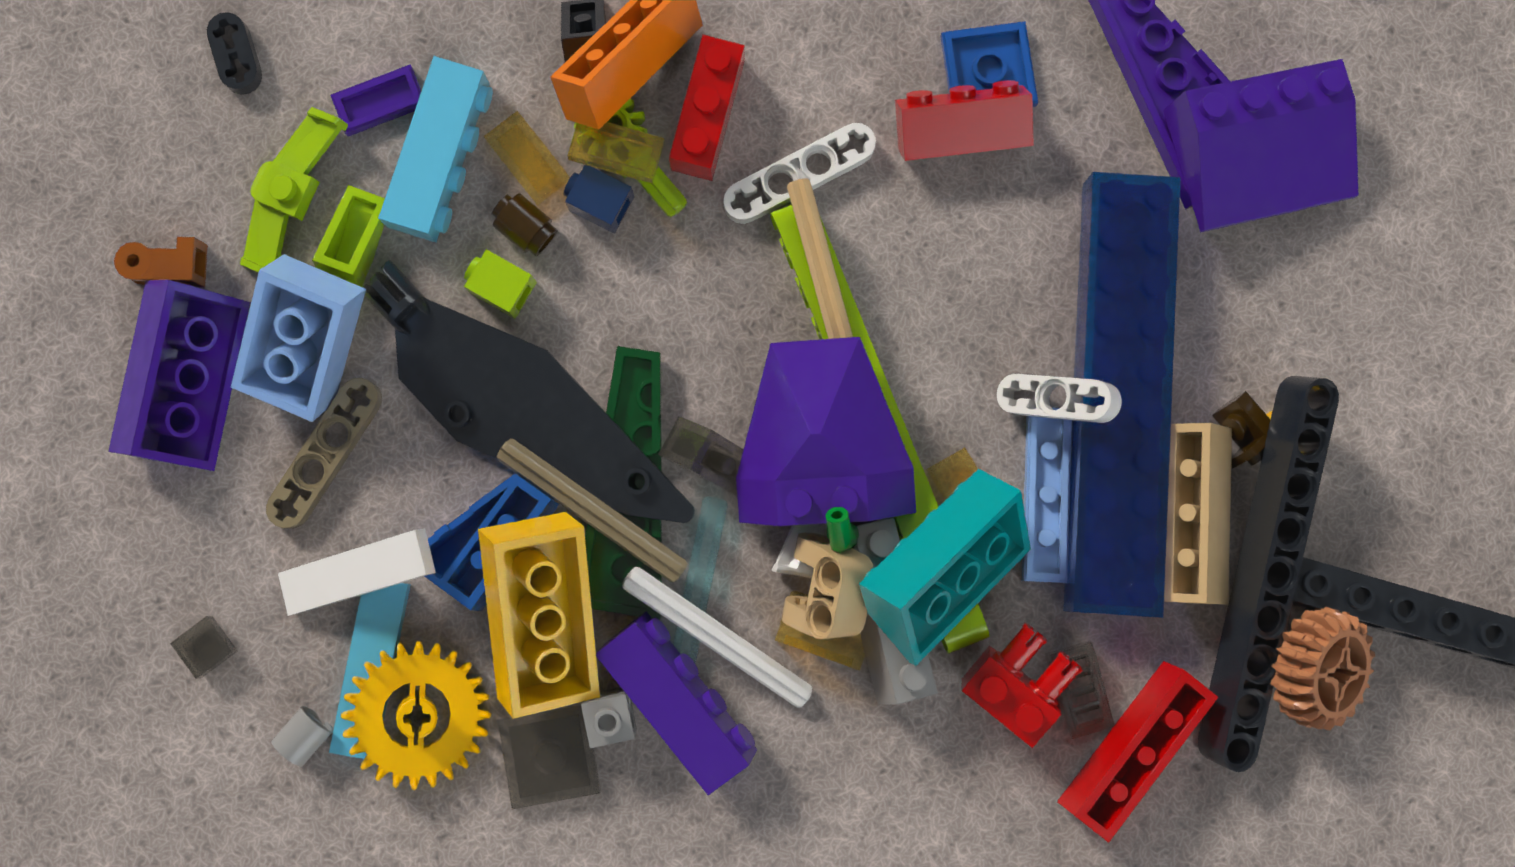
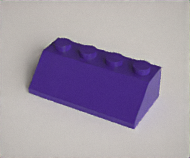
M146 280L108 452L215 471L232 391L231 384L251 302L172 280Z

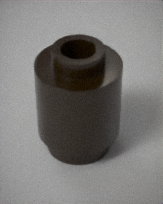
M521 193L516 194L513 198L508 194L505 195L491 213L495 217L493 227L524 253L530 251L535 256H538L558 232L551 225L552 219Z

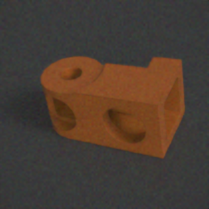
M177 237L176 249L149 248L142 243L130 242L118 249L115 254L114 265L121 276L144 286L146 280H172L194 287H205L208 245L195 237Z

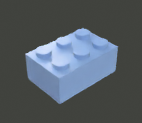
M285 254L261 268L258 273L231 388L313 422L327 410L338 393L366 289Z

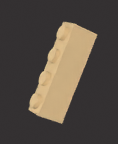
M1213 423L1168 424L1164 602L1228 605L1232 428Z

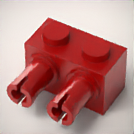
M1025 622L1020 631L1002 652L996 651L990 645L962 678L961 691L1033 749L1062 715L1060 702L1057 698L1083 669L1073 659L1070 661L1067 654L1060 651L1056 659L1037 681L1028 677L1022 669L1048 641L1040 632L1037 631L1035 633L1033 631L1034 628Z

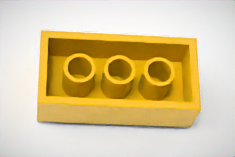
M567 512L478 529L496 692L499 702L514 719L600 698L584 526Z

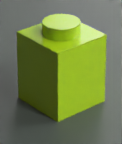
M487 249L481 258L475 257L471 261L464 275V279L467 280L464 287L471 295L514 319L518 316L537 283L530 273Z

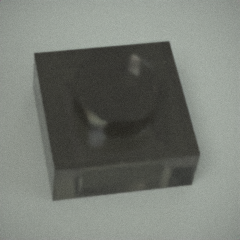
M213 616L204 617L170 643L195 679L203 678L238 651Z

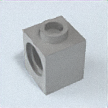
M621 687L600 691V698L581 702L590 748L635 739L637 726L632 701Z

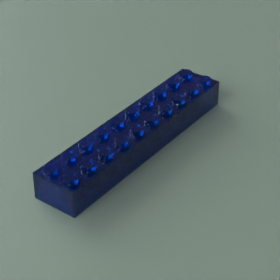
M1092 172L1083 183L1074 378L1093 379L1112 384L1120 392L1122 403L1117 416L1109 422L1096 423L1072 420L1067 583L1064 585L1063 608L1065 612L1163 618L1181 177ZM1100 395L1096 398L1081 396L1082 404L1094 407L1103 405L1105 397Z

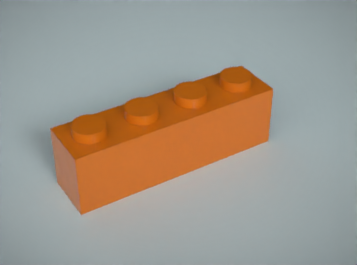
M696 0L628 1L550 76L565 118L598 130L608 122L703 26Z

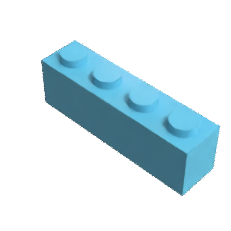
M433 56L378 217L387 228L435 243L439 233H446L452 219V209L448 208L453 192L459 193L461 191L466 176V169L462 167L466 153H472L478 142L479 128L475 126L480 112L486 113L492 100L493 89L489 87L490 83L484 71Z

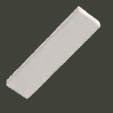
M424 528L412 530L279 572L278 576L287 615L290 616L436 572Z

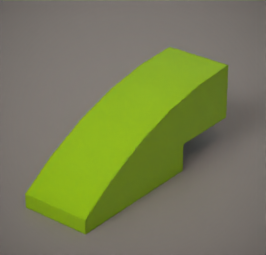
M348 185L312 259L315 268L363 287L384 228V224L378 217L385 198Z

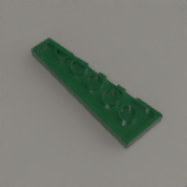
M617 346L606 413L662 472L661 353ZM636 473L633 479L634 484L638 488H643L645 478L642 474ZM616 511L662 543V520L631 516ZM587 523L585 544L592 609L640 616L647 611L652 619L657 618L661 620V614L624 590L622 585L624 579L634 567H640L661 583L662 576Z

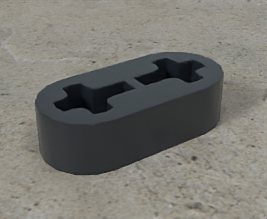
M229 12L219 13L209 21L206 29L218 75L222 83L232 92L240 95L249 94L259 87L262 80V70L250 31L237 15ZM228 25L237 31L232 34L234 48H230L229 44L220 37L225 34L224 27ZM235 59H239L240 63L247 70H250L244 73L245 80L242 82H238L234 77H231L237 73Z

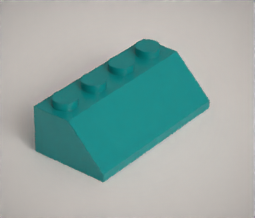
M978 469L965 482L960 483L948 499L937 509L931 511L926 516L924 522L907 538L902 539L896 545L894 551L877 567L872 568L859 583L867 613L908 662L914 666H917L1031 550L1021 490Z

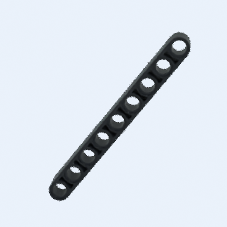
M1287 377L1280 383L1274 402L1209 690L1217 695L1218 699L1202 718L1198 735L1200 753L1205 758L1234 772H1244L1251 768L1257 759L1274 687L1270 683L1276 673V670L1271 665L1277 662L1278 652L1276 648H1281L1284 642L1282 634L1286 632L1339 403L1337 386L1327 378Z

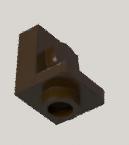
M1245 391L1224 404L1212 415L1219 425L1232 428V439L1240 447L1231 457L1232 469L1246 461L1251 466L1261 461L1271 420Z

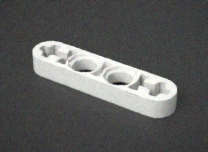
M862 123L846 125L734 183L727 189L724 195L723 203L726 215L736 223L746 224L791 202L789 193L776 194L769 188L768 181L774 174L785 173L792 181L808 178L814 190L864 164L871 158L875 150L876 138L874 132ZM854 134L857 140L865 138L866 142L863 145V153L858 154L857 150L850 149L842 154L841 159L845 163L839 165L837 154L830 145L836 143V149L839 151L848 145L850 135ZM816 153L825 155L830 161V169L821 175L811 173L806 166V161L811 155ZM761 182L763 194L770 201L769 203L763 204L762 197L760 196L750 202L751 211L744 213L741 208L734 210L731 207L736 203V194L741 193L744 198H748L757 193V188L754 184Z

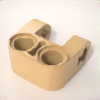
M807 532L799 533L794 558L813 567L814 570L808 597L788 596L785 598L782 622L799 632L820 640L858 635L863 630L867 617V610L859 583L874 568L870 558L853 548L840 553L831 550L830 541L825 535Z

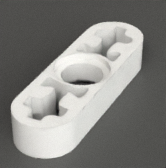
M1011 374L1000 382L997 389V401L1000 407L1006 412L1022 416L1105 423L1117 416L1122 403L1120 392L1115 386L1093 379ZM1062 386L1066 391V402L1060 409L1053 410L1049 402L1050 394L1056 387ZM1021 389L1035 393V400L1024 398L1016 400L1014 399V392L1021 391ZM1100 395L1105 397L1104 404L1096 407L1081 403V396L1096 398Z

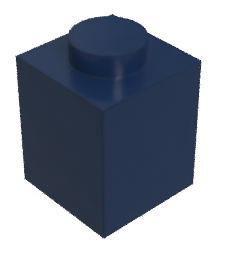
M587 164L583 166L580 174L574 172L571 175L563 193L567 197L565 203L570 212L614 234L634 199L631 186Z

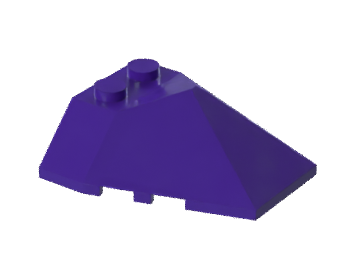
M860 337L770 343L736 477L739 523L771 526L826 524V513L834 507L845 508L849 513L850 522L873 521L917 512L914 467Z

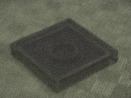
M581 704L547 710L514 719L509 717L497 720L512 809L601 793L595 750L589 747Z

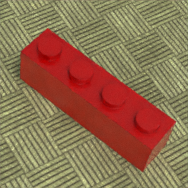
M1163 661L1058 799L1057 803L1109 843L1218 699V696L1186 670Z

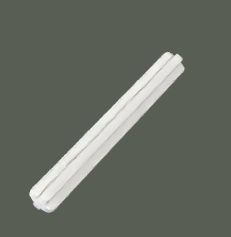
M634 567L628 573L622 585L624 590L795 707L801 708L809 700L812 692L810 684L640 567Z

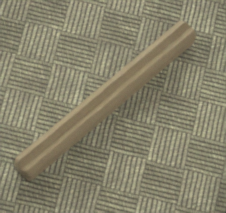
M509 439L500 448L497 455L498 461L665 579L674 583L683 574L687 567L685 559L519 442Z

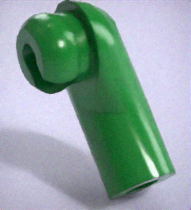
M831 508L825 516L828 528L827 537L830 541L831 550L839 553L850 550L858 542L859 530L856 525L850 522L849 513L845 508Z

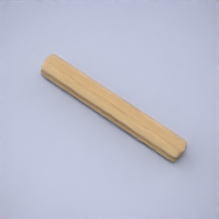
M803 178L792 181L788 184L787 189L828 339L853 337L810 180Z

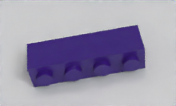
M646 611L608 640L596 652V657L709 796L750 765L757 752L755 740L743 724H736L726 711L727 706L722 696L715 689H708L698 676L699 671L694 661L685 653L680 654L671 643L670 633L665 625L657 618L652 619Z

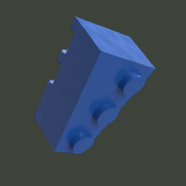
M517 474L512 475L469 506L470 509L448 525L445 524L434 532V535L428 538L436 573L424 577L469 610L483 611L487 604L478 529L552 515L560 504Z

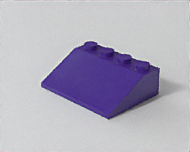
M1343 59L1186 90L1163 110L1200 233L1349 200L1359 196L1356 99Z

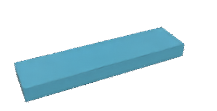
M400 583L360 596L329 753L364 759L366 756V752L350 755L349 750L358 741V738H344L342 736L346 729L355 725V722L341 718L342 712L355 708V705L344 699V695L346 693H360V689L352 682V677L359 676L368 679L369 674L364 667V663L368 661L380 667L382 665L379 655L381 650L386 651L393 659L396 658L397 645L400 641L411 584ZM388 700L385 702V706H384V710H383V714H382V715H383V721H384V717H385V712H386V707H387V702H388Z

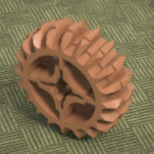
M1329 607L1324 609L1315 608L1313 611L1304 610L1301 619H1293L1291 631L1283 632L1284 642L1281 648H1276L1278 652L1277 662L1271 665L1276 670L1275 676L1270 683L1277 688L1273 700L1280 703V712L1286 714L1289 719L1295 720L1299 725L1331 730L1335 725L1342 726L1346 721V717H1353L1355 715V706L1364 702L1362 695L1366 688H1370L1368 679L1369 675L1374 672V669L1371 668V660L1375 657V652L1370 650L1373 637L1367 635V625L1359 622L1358 617L1350 615L1349 612L1344 611L1340 613V610Z

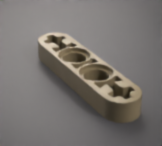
M353 378L341 387L268 499L266 514L275 526L294 529L307 521L381 406L382 394L373 382L364 378ZM365 387L368 388L366 396L371 399L367 407L364 405L357 406L352 416L360 418L357 425L350 419L337 415L340 408L350 412L355 404V400L350 397L354 390L362 392ZM335 423H343L348 430L347 441L339 447H331L326 440L327 429ZM310 460H319L324 467L322 479L315 484L306 483L302 477L303 466ZM292 482L299 488L312 492L309 499L304 495L298 496L293 505L298 511L295 517L286 516L284 519L281 518L283 510L278 507L282 500L290 502L297 493L296 490L289 489Z

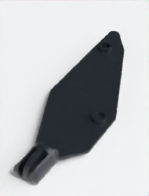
M390 260L381 267L386 275L376 272L370 278L372 286L365 284L362 287L366 289L364 296L395 328L399 380L457 442L497 459L498 452L503 444L509 439H514L616 511L631 516L678 523H687L692 520L695 514L693 505L548 350L427 299ZM636 473L642 474L645 478L643 488H638L634 484L633 479Z

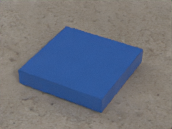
M1026 21L941 33L940 38L948 91L952 87L962 85L975 86L976 90L993 89L992 84L995 82L1013 80L1018 81L1019 85H1023L1032 94L1033 107L1038 105Z

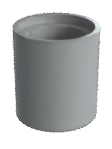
M301 706L271 741L273 747L285 759L300 767L310 759L333 732L331 725L328 722L322 724L315 718L317 713L307 706Z

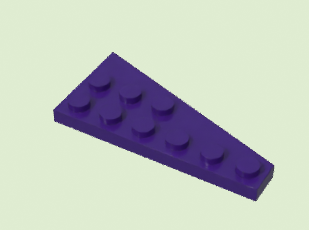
M1088 0L1185 210L1192 207V203L1163 110L1186 90L1230 82V80L1202 49L1198 52L1182 35L1185 32L1184 28L1176 19L1171 22L1155 5V0Z

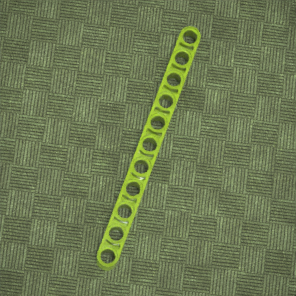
M790 205L770 213L774 229L779 230L781 236L779 242L790 269L794 268L797 277L794 279L807 309H811L813 314L811 321L818 338L828 339L793 207ZM822 222L853 337H860L884 398L914 467L917 512L891 517L895 520L899 538L902 540L907 538L924 522L926 516L939 506ZM979 604L941 640L948 654L990 637Z

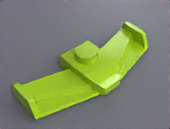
M311 107L307 112L306 118L276 158L261 165L250 190L255 202L243 258L241 257L240 265L259 273L261 268L281 257L289 216L303 221L320 183L313 177L308 176V174L340 131H346L348 127L346 122L334 115Z

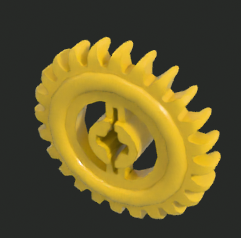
M421 641L416 642L413 654H408L404 645L399 643L397 645L396 658L393 659L386 651L381 650L379 655L382 665L380 667L368 661L364 663V667L369 674L368 679L359 676L352 677V682L360 689V693H346L344 695V699L355 705V708L342 712L341 718L353 721L355 725L346 729L342 736L344 738H358V741L350 748L349 754L355 755L366 752L360 768L365 770L376 763L378 765L375 775L376 781H380L388 772H392V785L394 788L399 786L404 776H409L412 790L417 789L421 776H425L430 786L434 788L436 786L437 772L441 771L449 780H453L452 763L455 762L465 769L469 767L468 761L463 754L465 750L476 754L481 752L480 747L472 738L473 736H488V731L478 725L477 721L490 718L491 713L478 708L477 705L488 700L489 694L473 691L482 683L483 678L481 676L466 678L467 673L472 667L471 662H465L458 667L454 666L458 654L457 651H451L442 659L440 658L441 647L439 643L433 646L429 654H424ZM410 683L409 695L402 699L396 711L397 727L401 733L408 737V746H405L391 738L384 727L382 714L385 702L393 691L404 684ZM427 683L442 691L449 703L450 717L448 726L440 738L424 746V737L433 731L438 719L435 704L432 699L425 695ZM416 686H419V705L422 706L424 714H430L429 718H423L421 726H418V743H414V726H412L411 719L404 718V714L412 713L413 706H415Z

